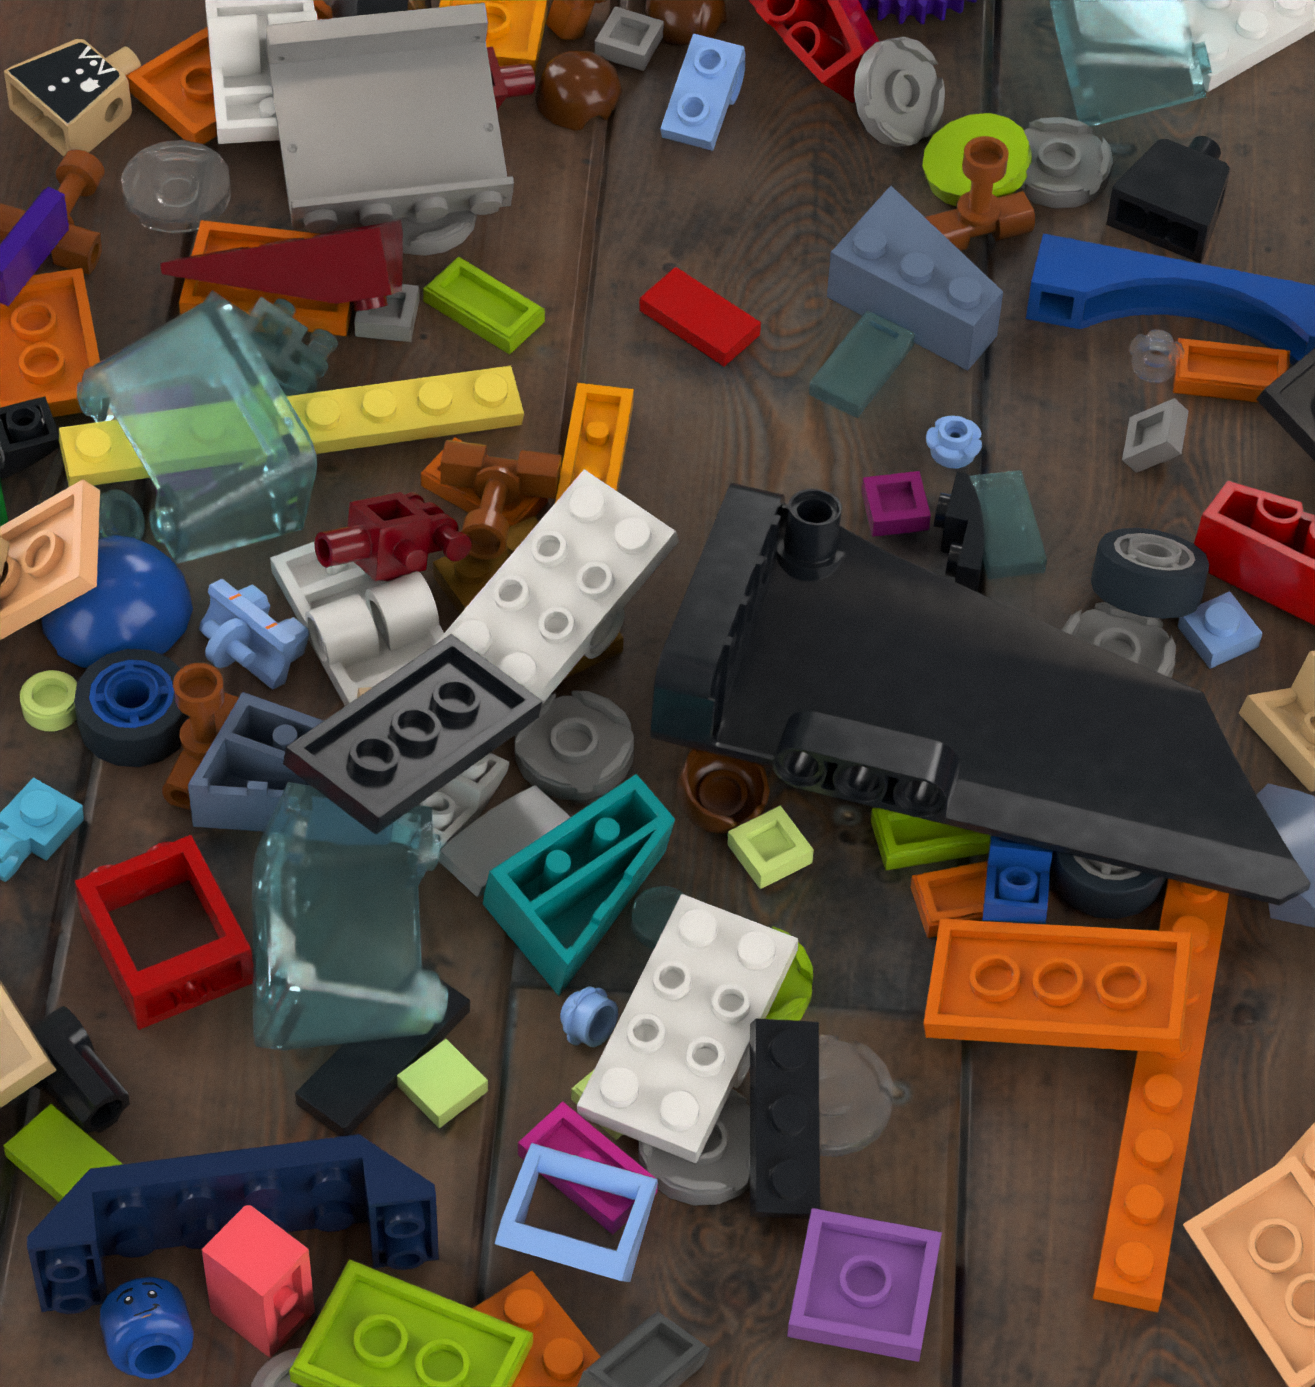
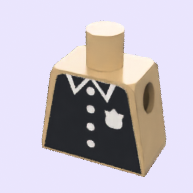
M75 39L4 70L9 107L61 155L65 156L68 151L73 149L90 152L130 118L132 105L129 81L126 75L141 67V63L136 54L126 46L105 58L85 40Z

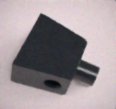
M1206 136L1195 137L1188 147L1169 139L1158 140L1112 187L1106 225L1201 263L1224 202L1230 173L1228 164L1219 160L1221 156L1219 145Z

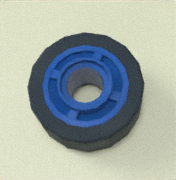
M125 649L106 654L88 666L77 682L74 699L78 728L84 744L99 759L116 766L142 767L157 763L179 750L182 746L180 742L181 726L190 718V716L182 713L175 703L173 680L180 668L169 657L143 649Z

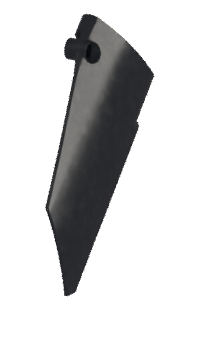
M737 483L729 485L659 659L654 683L650 729L651 739L771 767L779 779L798 789L1266 903L1281 905L1309 890L1310 881L1294 859L1255 794L1202 691L1061 631L883 550L840 526L842 505L839 499L830 492L821 489L801 490L791 497L789 504H785L784 494Z

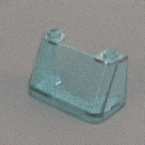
M1049 0L1078 121L1092 127L1206 97L1202 75L1212 73L1205 41L1194 44L1183 0Z
M221 298L201 303L84 371L82 382L77 384V399L80 408L86 416H92L96 422L115 419L118 421L158 490L155 509H152L149 515L150 526L157 542L160 544L165 543L176 564L303 530L317 471V459L313 442L243 324L226 300Z
M292 782L287 783L260 839L253 866V1034L256 1047L285 1051L427 1034L434 1023L440 1024L443 1021L448 1003L447 987L440 985L439 976L436 971L422 969L418 886L426 870L433 871L436 868L441 850L440 835L433 833L432 807L417 805L375 835L312 786Z

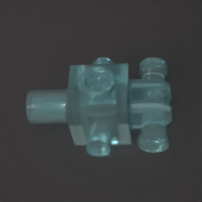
M212 290L193 318L228 341L217 361L232 370L229 376V381L232 385L241 390H248L251 384H253L262 391H265L273 381H276L283 388L274 398L314 393L318 387L316 379L323 378L329 368L326 361L327 357L338 346L337 339L323 329H315L310 336L311 342L308 346L302 343L301 340L308 328L292 318L296 309L285 299H276L274 304H271L263 297H260L246 313Z

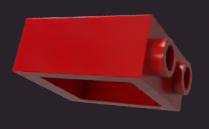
M192 835L174 842L156 844L146 853L116 865L100 866L87 876L75 880L80 915L138 1030L255 983L252 949ZM189 880L219 939L137 971L108 912Z

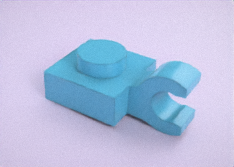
M33 777L0 812V880L8 881L31 853L47 861L84 820L83 805Z

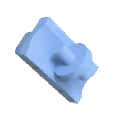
M224 579L211 583L208 589L210 605L199 626V631L209 639L205 649L207 660L218 668L227 667L237 661L272 690L285 684L290 663L298 659L305 652L309 637L308 628L294 617L277 623L268 615L270 604L267 595L253 584L236 590Z

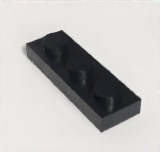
M756 1018L750 1023V1216L810 1219L811 1209H820L819 1022Z

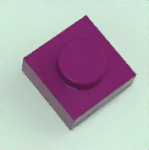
M920 471L863 477L861 493L872 537L929 530L931 514Z

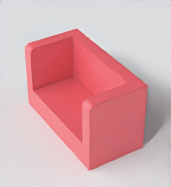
M244 1206L201 1249L211 1313L269 1358L315 1312L309 1249L253 1206Z

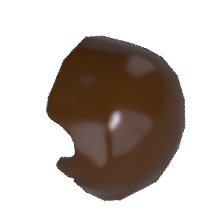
M647 0L645 4L646 16L664 21L662 40L668 44L689 45L693 33L714 39L720 24L727 23L725 0Z
M574 50L561 53L546 64L535 99L539 112L553 124L571 130H582L586 123L595 116H601L603 120L609 118L611 110H614L620 99L622 88L616 69L603 56L590 51Z
M692 749L688 753L676 782L680 808L693 825L706 832L716 834H728V831L762 815L770 794L766 770L762 765Z

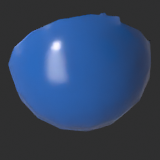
M113 535L98 539L97 587L46 614L41 618L43 634L57 650L58 656L80 667L88 668V666L106 654L125 649L151 650L159 654L167 652L185 633L193 607L186 579L182 571L168 556L154 546L136 538Z

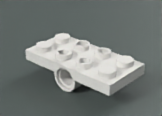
M205 0L218 144L279 140L266 51V25L317 20L314 1Z
M584 469L435 645L450 634H453L540 698L543 704L583 655L589 659L596 658L611 645L624 621L625 614L623 608L679 542L677 533L674 529Z
M314 542L270 557L272 574L298 621L308 628V639L345 706L357 699L358 688L376 686L433 647L444 634L439 625V616L434 597L425 578L419 571L402 575L391 581H374L354 562L325 568L317 559Z
M681 894L577 1104V1113L588 1121L697 1163L732 1088H738L750 1068V1023L756 1018H766L798 951V938Z

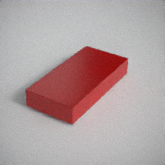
M677 267L673 268L640 297L639 311L724 367L760 336V321Z

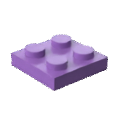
M812 1208L787 1337L919 1362L942 1232Z

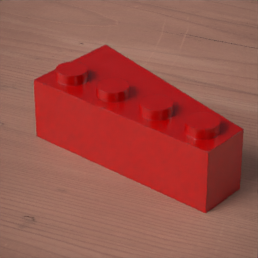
M748 0L756 8L755 11L778 32L786 45L823 85L850 102H855L854 85L856 70L863 54L876 42H879L859 0Z
M1227 481L1203 512L1194 544L1207 556L1209 562L1208 573L1315 625V515L1303 512L1302 502Z

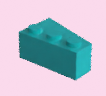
M637 774L489 871L482 904L558 996L562 994L666 852L675 818Z

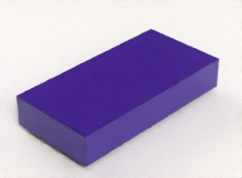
M47 186L1 242L0 303L6 306L11 304L69 230L65 194Z

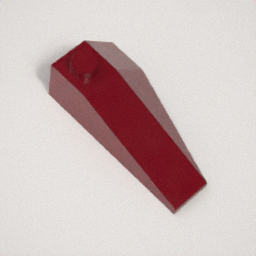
M401 220L331 231L316 235L313 238H291L261 244L258 247H239L176 258L160 263L161 273L163 275L334 304L353 301L355 311L388 306V295L402 291Z

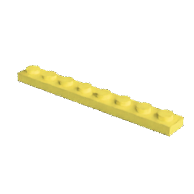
M503 366L59 427V443L69 487L82 479L94 486L522 425L524 411L512 367Z

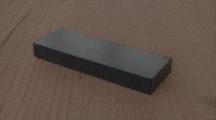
M421 965L295 1092L296 1104L340 1137L349 1136L398 1086L397 1075L437 1046L470 1012V999Z

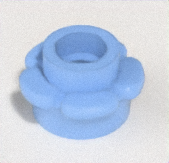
M945 416L935 422V427L928 429L926 443L930 448L931 456L938 464L947 468H962L970 464L982 448V442L979 440L981 430L973 421L961 416Z
M588 986L581 991L572 993L564 1002L560 1013V1021L563 1025V1031L567 1034V1041L575 1046L581 1042L590 1047L601 1045L607 1040L616 1025L618 1007L614 1001L607 998L605 990L599 987Z

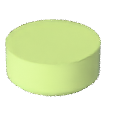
M57 670L42 671L31 676L23 684L20 691V703L25 720L32 727L42 731H58L72 725L77 720L74 705L77 681L71 675Z

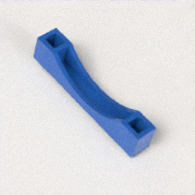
M1044 233L1042 235L1031 280L1026 319L1083 329L1103 321L1134 315H1174L1198 318L1230 327L1257 339L1269 348L1290 350V363L1292 365L1296 364L1315 348V285L1085 242L1073 238Z

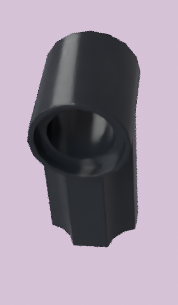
M61 1006L30 1026L56 1068L55 1072L35 1084L34 1087L41 1089L45 1086L75 1124L84 1132L96 1131L101 1133L115 1124L124 1109L130 1105L129 1095L96 1056L92 1042L77 1017L67 1007Z

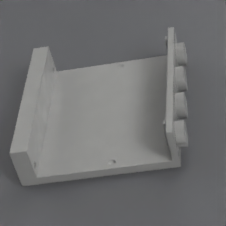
M485 3L266 25V51L292 230L308 228L309 232L323 233L331 231L342 224L361 223L363 226L406 217H416L422 221H433L441 219L451 212L471 210L472 213L477 215H487L498 212L500 207L511 206L514 180L513 176L507 177L486 46L488 19Z

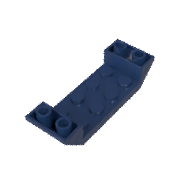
M360 1134L91 1168L27 1236V1250L41 1312L55 1310L59 1313L75 1314L89 1309L92 1305L103 1304L108 1295L104 1256L120 1255L136 1258L148 1255L156 1249L179 1246L202 1249L246 1205L253 1206L286 1232L309 1229L335 1232L344 1230L355 1223L367 1222L373 1268L389 1266L397 1270L413 1269L426 1261L439 1260L435 1185Z

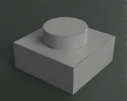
M615 6L595 40V54L603 56L606 60L644 71L663 38L664 21Z
M402 284V291L387 296L388 306L357 311L354 321L355 336L411 342L420 301L419 285Z
M1173 398L1129 418L1122 461L1137 473L1181 455L1189 411Z

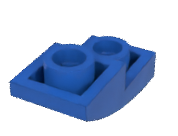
M990 835L982 921L1046 924L1049 876L1053 850Z

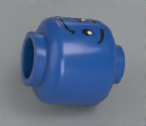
M155 1277L132 1279L119 1285L109 1293L101 1305L100 1326L107 1354L115 1368L127 1375L145 1379L165 1376L176 1369L193 1348L194 1330L186 1301L180 1289L168 1280Z

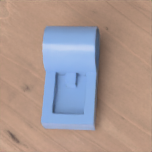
M693 33L660 128L662 138L711 151L714 150L728 106L736 102L742 86L746 56L744 46Z

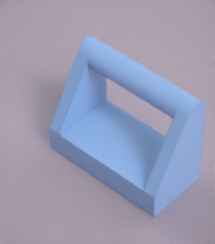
M531 1143L502 1216L494 1244L619 1281L630 1282L656 1193L658 1179ZM539 1173L635 1200L617 1250L525 1224Z

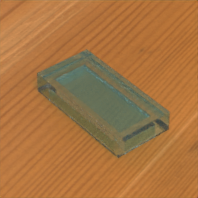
M866 311L812 378L809 386V395L858 418L913 348L915 333L872 312Z
M1022 471L969 476L976 489L984 523L983 562L988 579L1044 573L1047 557Z

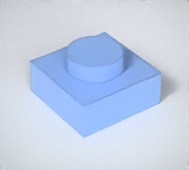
M1230 591L1200 604L1195 612L1180 617L1178 623L1179 630L1209 669L1258 648L1262 637L1261 630Z

